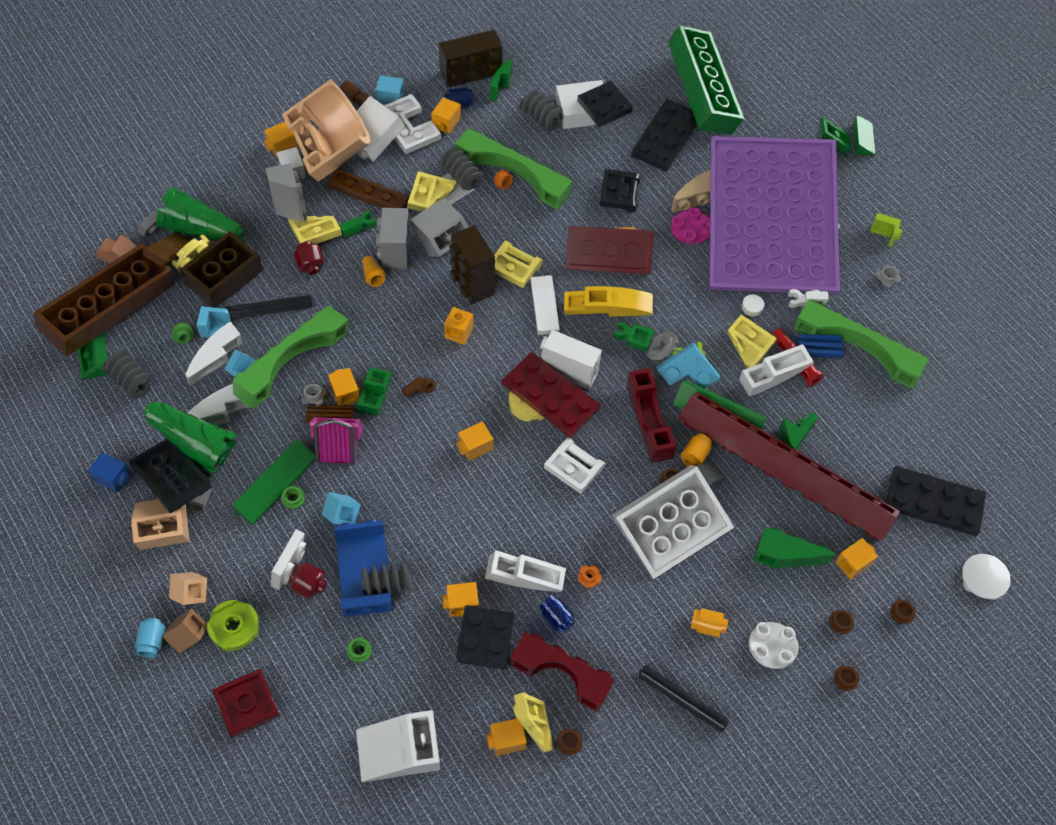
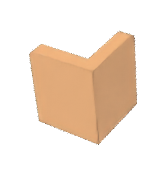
M194 572L170 574L169 598L182 605L206 602V577Z

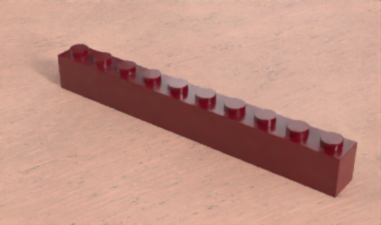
M699 392L690 397L679 417V420L684 422L683 424L691 430L696 429L703 433L712 442L716 441L723 445V449L727 452L738 454L743 457L742 460L747 464L758 466L767 476L776 477L783 481V485L787 488L800 491L807 500L820 503L827 512L840 515L847 524L860 527L873 539L883 540L900 512Z

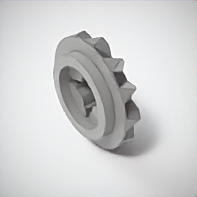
M664 332L655 337L649 345L647 351L648 358L655 363L659 361L664 362L667 357H671V354L677 351L676 347L679 345L678 337L673 332Z

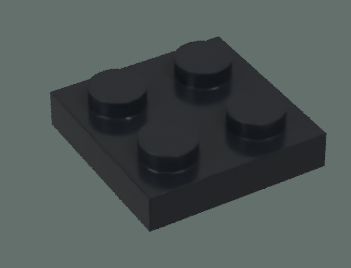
M612 81L586 91L577 97L578 103L598 127L630 114L633 110V106Z

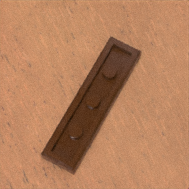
M336 169L327 181V188L379 208H406L410 197L339 169Z

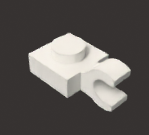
M792 289L788 292V297H795L797 299L790 300L789 307L792 308L802 306L803 309L809 299L825 307L829 299L828 291L811 290L802 294L799 290Z

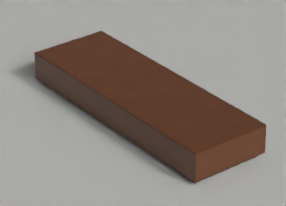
M175 232L145 248L143 255L162 266L178 257L176 254L191 239L179 232Z

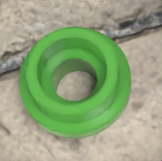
M178 323L173 327L171 337L176 343H187L193 339L194 330L187 323Z
M296 486L287 487L281 495L282 504L288 509L301 507L305 502L303 490ZM293 496L297 497L295 501L289 500Z
M364 638L353 639L347 646V656L355 663L367 661L372 654L370 642ZM363 648L364 652L358 655L355 653V650Z

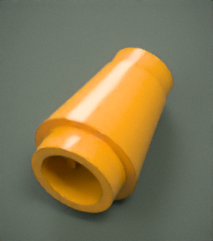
M373 256L364 257L362 263L366 283L372 287L382 285L385 282L386 276L384 270Z

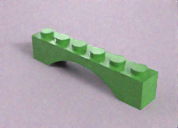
M470 128L455 143V148L458 151L462 150L474 165L497 166L520 175L532 185L542 202L557 210L560 209L571 194L572 180L566 176L560 175L550 168L533 161L531 158H527Z
M810 299L800 313L793 329L801 334L842 336V341L857 345L872 354L885 367L893 380L910 389H913L929 360V358L924 357L922 354L914 352L902 346V344L894 342L880 333L874 332L860 323L854 322Z
M327 306L322 311H318L307 323L301 324L298 330L291 335H287L276 347L270 348L267 354L259 360H255L244 372L238 373L233 379V395L254 410L270 397L271 386L275 376L289 360L311 349L335 345L348 334L349 319L330 306Z

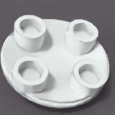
M976 554L967 559L963 565V586L967 591L973 592L981 598L997 600L1009 589V571L996 557L988 554Z
M761 622L749 637V649L752 656L761 665L772 669H781L789 666L796 659L798 642L795 637V631L791 627L776 622Z

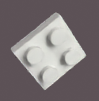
M297 529L293 533L272 570L271 587L280 590L283 584L287 585L289 583L288 580L294 564H299L305 554V533Z

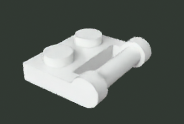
M568 437L545 462L544 469L582 494L593 479L603 470L606 463L589 455L576 446L574 441ZM569 451L570 453L578 457L580 460H582L592 468L589 470L587 467L579 463L577 460L566 454V452Z

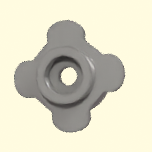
M885 266L882 271L876 272V278L881 280L884 287L889 288L892 284L901 281L898 270L893 266Z
M310 384L304 388V397L301 398V401L305 405L309 403L316 406L322 405L324 402L323 396L327 393L326 389L318 384Z

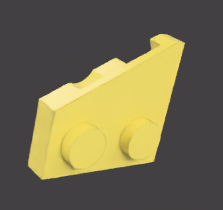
M418 171L407 208L422 212L449 195L455 189L457 181Z
M307 216V220H304V222L288 219L289 225L299 244L307 241L318 244L342 235L334 216Z
M742 314L728 329L727 333L746 368L758 365L777 340L776 337Z
M526 693L514 695L515 704L513 709L516 718L543 752L554 750L544 701Z

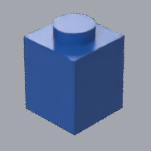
M103 452L100 453L88 470L94 482L117 493L122 486L128 483L131 475L126 463Z

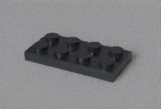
M666 99L633 148L631 157L667 172L697 126L692 109Z
M168 439L128 461L132 469L169 513L180 509L183 505L213 488L210 481L188 456Z
M895 466L892 470L886 503L899 510V514L978 536L981 530L986 492Z

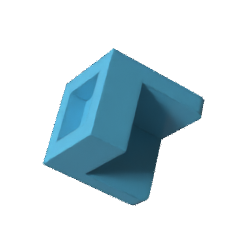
M380 76L375 90L376 100L382 105H386L403 98V79Z
M201 306L197 321L200 337L210 338L216 331L231 322L228 310Z
M234 350L224 369L233 376H236L238 373L244 372L256 359L243 352Z
M328 492L322 515L333 524L341 525L347 522L355 524L361 504L348 495Z

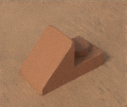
M120 235L117 241L105 238L96 252V256L99 260L112 263L135 248L136 245L124 235Z

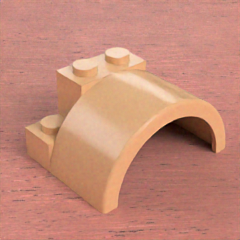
M332 80L327 81L282 114L288 129L293 132L304 158L302 160L309 175L317 181L326 177L340 167L342 163L370 144V136L362 119L345 94ZM311 119L319 130H317L312 124H310Z

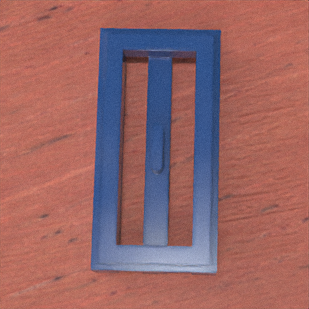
M798 334L797 336L798 346L803 344L805 348H815L806 349L810 357L842 358L844 355L842 350L843 343H841L842 336ZM824 348H829V349H836V350H823V349H824Z

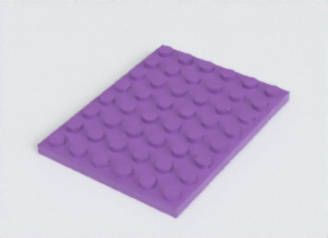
M711 136L709 290L788 293L789 290L796 289L801 293L819 290L828 291V294H839L836 140Z

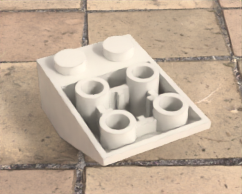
M433 710L405 714L356 730L361 782L440 770Z

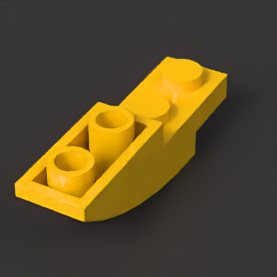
M586 286L585 291L565 292L564 312L565 315L608 313L609 317L653 315V294L620 287Z

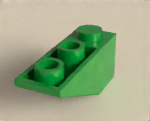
M765 527L753 561L774 569L828 565L835 552L830 551L823 545H814L806 542L801 537L787 535L777 528Z

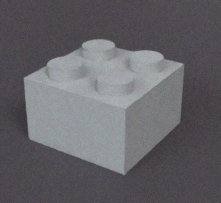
M382 208V216L377 218V229H379V234H376L377 259H381L382 268L408 269L410 240L408 208Z

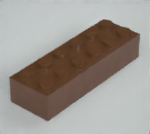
M141 243L34 312L36 329L68 357L173 285L172 269L167 264L160 266L146 258L143 252L147 247Z

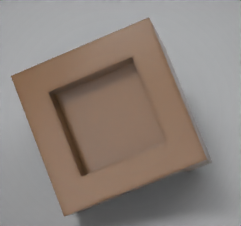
M191 608L173 620L162 637L178 653H181L201 639L207 629V623Z

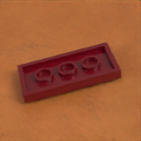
M568 225L566 269L651 274L654 231Z
M533 352L528 354L502 379L504 387L569 438H572L601 406V404Z

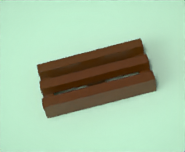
M308 405L305 423H310L314 417L353 419L354 406Z

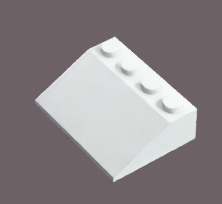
M693 465L688 466L612 515L621 532L653 579L734 528L697 466Z

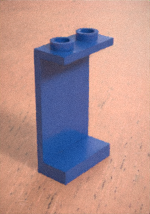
M372 519L364 523L353 524L347 522L340 526H334L337 540L341 587L340 601L343 617L393 611L391 594L388 593L386 588L383 594H378L375 589L374 595L370 596L366 590L363 596L362 566H365L368 573H370L372 565H375L378 572H380L382 564H385L388 570L383 521Z

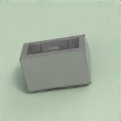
M291 163L265 168L276 215L297 222H304L303 213L307 211L297 171L292 170Z
M444 198L409 219L429 257H439L449 251L451 234L468 228L463 216Z

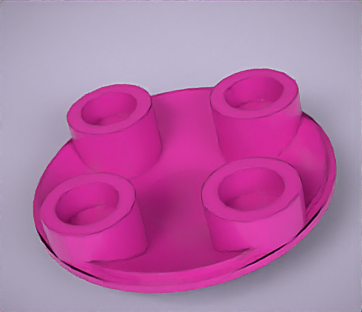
M692 207L672 218L671 231L683 243H702L710 237V218L702 213L699 208Z

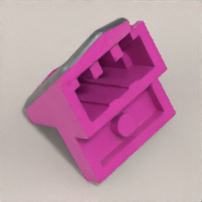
M314 417L310 425L311 439H314L316 462L323 465H354L356 463L357 441H359L363 434L361 419Z

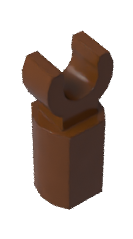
M349 80L344 81L340 85V89L352 103H357L359 107L369 98L366 94H362V91Z

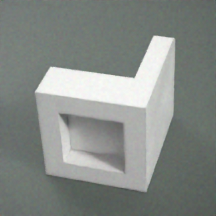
M297 147L277 152L279 165L291 163L292 170H298L301 178H306L304 165Z

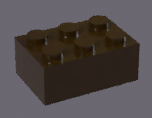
M495 29L439 43V70L447 88L495 75L502 66L503 45Z
M473 225L451 234L449 248L452 257H450L452 270H450V275L453 281L458 282L460 285L462 296L468 298L471 305L493 296L495 256L476 226Z
M229 231L183 266L180 271L185 285L212 308H216L263 271L259 254Z

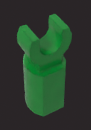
M366 211L361 217H356L340 224L342 237L346 239L363 231L364 228H374L377 225L376 219L367 220L372 218L370 211Z

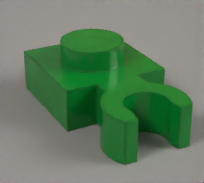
M618 322L617 329L623 332L614 331L613 338L616 340L626 339L627 346L647 352L655 330L633 324V327L630 328L626 323Z

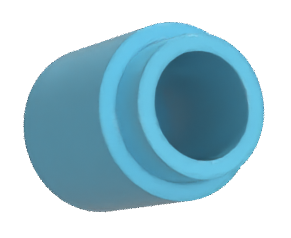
M147 618L146 621L140 622L135 643L137 655L154 658L157 656V652L161 651L162 635L165 631V626L161 624V620Z

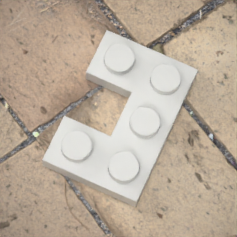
M412 94L384 105L398 115L405 126L394 138L405 154L441 139V133L432 121L414 128L408 121V118L422 113L420 104Z

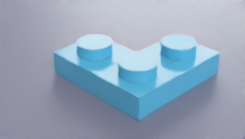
M694 342L657 366V371L669 386L687 375L691 377L697 386L703 389L720 379L718 372Z

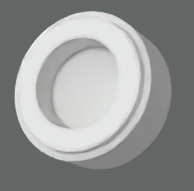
M754 294L746 296L742 303V310L748 316H758L764 308L763 299Z

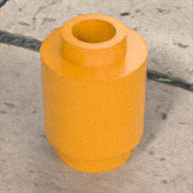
M700 433L693 436L681 453L683 463L687 467L690 465H702L712 449L711 439Z
M703 608L701 610L695 609L691 629H695L697 633L719 638L720 633H726L728 619H724V613Z

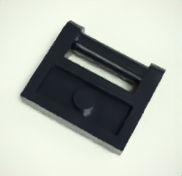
M605 169L600 206L625 209V211L630 213L637 210L636 194L637 186L640 183V175L633 172ZM624 182L629 183L628 199H622Z

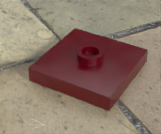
M261 668L212 689L231 738L280 717Z

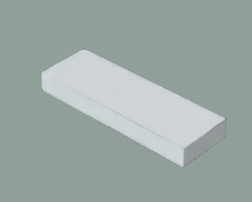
M552 276L531 277L530 282L537 335H547L552 330L559 332Z

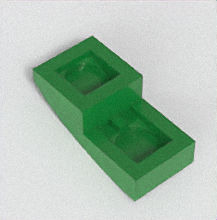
M509 59L493 76L489 88V100L497 101L500 88H509L513 60Z
M370 367L363 382V391L356 404V411L379 415L388 391L392 372Z

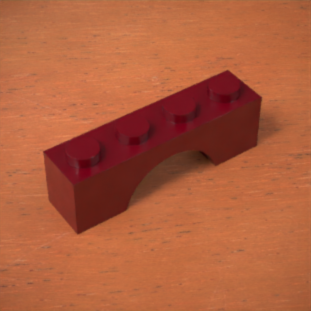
M651 368L630 371L626 387L650 462L655 463L673 459L677 446L671 427L665 425L660 413L657 385Z
M524 632L510 657V666L530 677L545 669H557L566 673L575 684L577 692L576 701L598 713L615 680L611 678L607 671L603 669L596 670L588 666V662L584 659L571 657L566 654L563 648L557 645L552 647L545 643L542 637L534 633L530 635Z

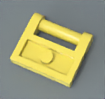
M504 241L494 254L495 274L522 288L525 287L536 270H539L543 259L537 256L533 257L513 247L512 243ZM507 254H510V255H512V256H514V257H516V258H518V259H520V260H522V261H524V262H526V263H528V264H530V265H527V264H525V263H523V262H521V261H519V260H517V259H515V258H513V257H511V256H509V255H507Z

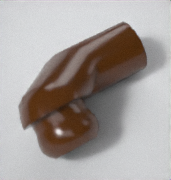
M418 377L401 391L406 398H409L416 392H433L436 384L431 379Z

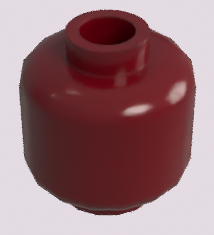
M311 241L299 244L293 254L299 271L308 273V275L320 272V268L324 265L325 260L319 245L313 244Z
M307 562L300 566L296 565L288 580L291 583V590L308 599H312L316 594L321 595L327 585V581L324 580L325 572Z

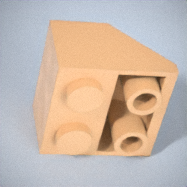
M158 499L135 503L131 518L133 543L140 550L190 542L186 504L180 509L169 513Z

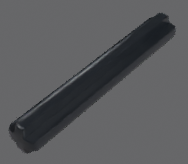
M305 295L226 306L225 309L228 310L230 319L311 308L313 304L311 296Z
M645 665L639 672L638 677L719 732H723L729 724V720L649 666Z

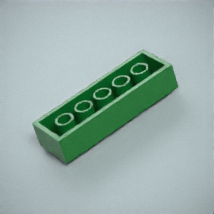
M679 25L668 40V45L698 128L700 130L732 135L744 120L712 34L708 31Z

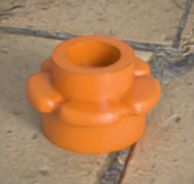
M501 170L496 173L494 185L497 189L506 190L511 186L513 177L509 171Z
M585 565L580 568L578 581L582 586L593 588L601 582L602 576L599 574L600 570L596 566L591 565L589 567Z

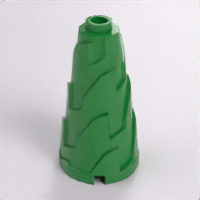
M175 187L169 188L161 200L165 204L163 208H158L157 226L162 229L181 232L195 237L204 235L207 239L217 241L229 231L241 240L244 236V230L240 224L226 217L225 214L208 207L206 203L190 197L188 193Z
M150 402L143 412L149 425L162 433L172 444L178 447L191 460L203 467L205 472L210 475L218 471V469L214 468L216 463L221 466L223 465L236 444V441L233 439L238 438V435L232 431L225 430L213 423L184 413L164 402Z

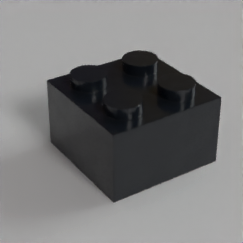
M465 605L456 653L457 663L506 670L515 613Z

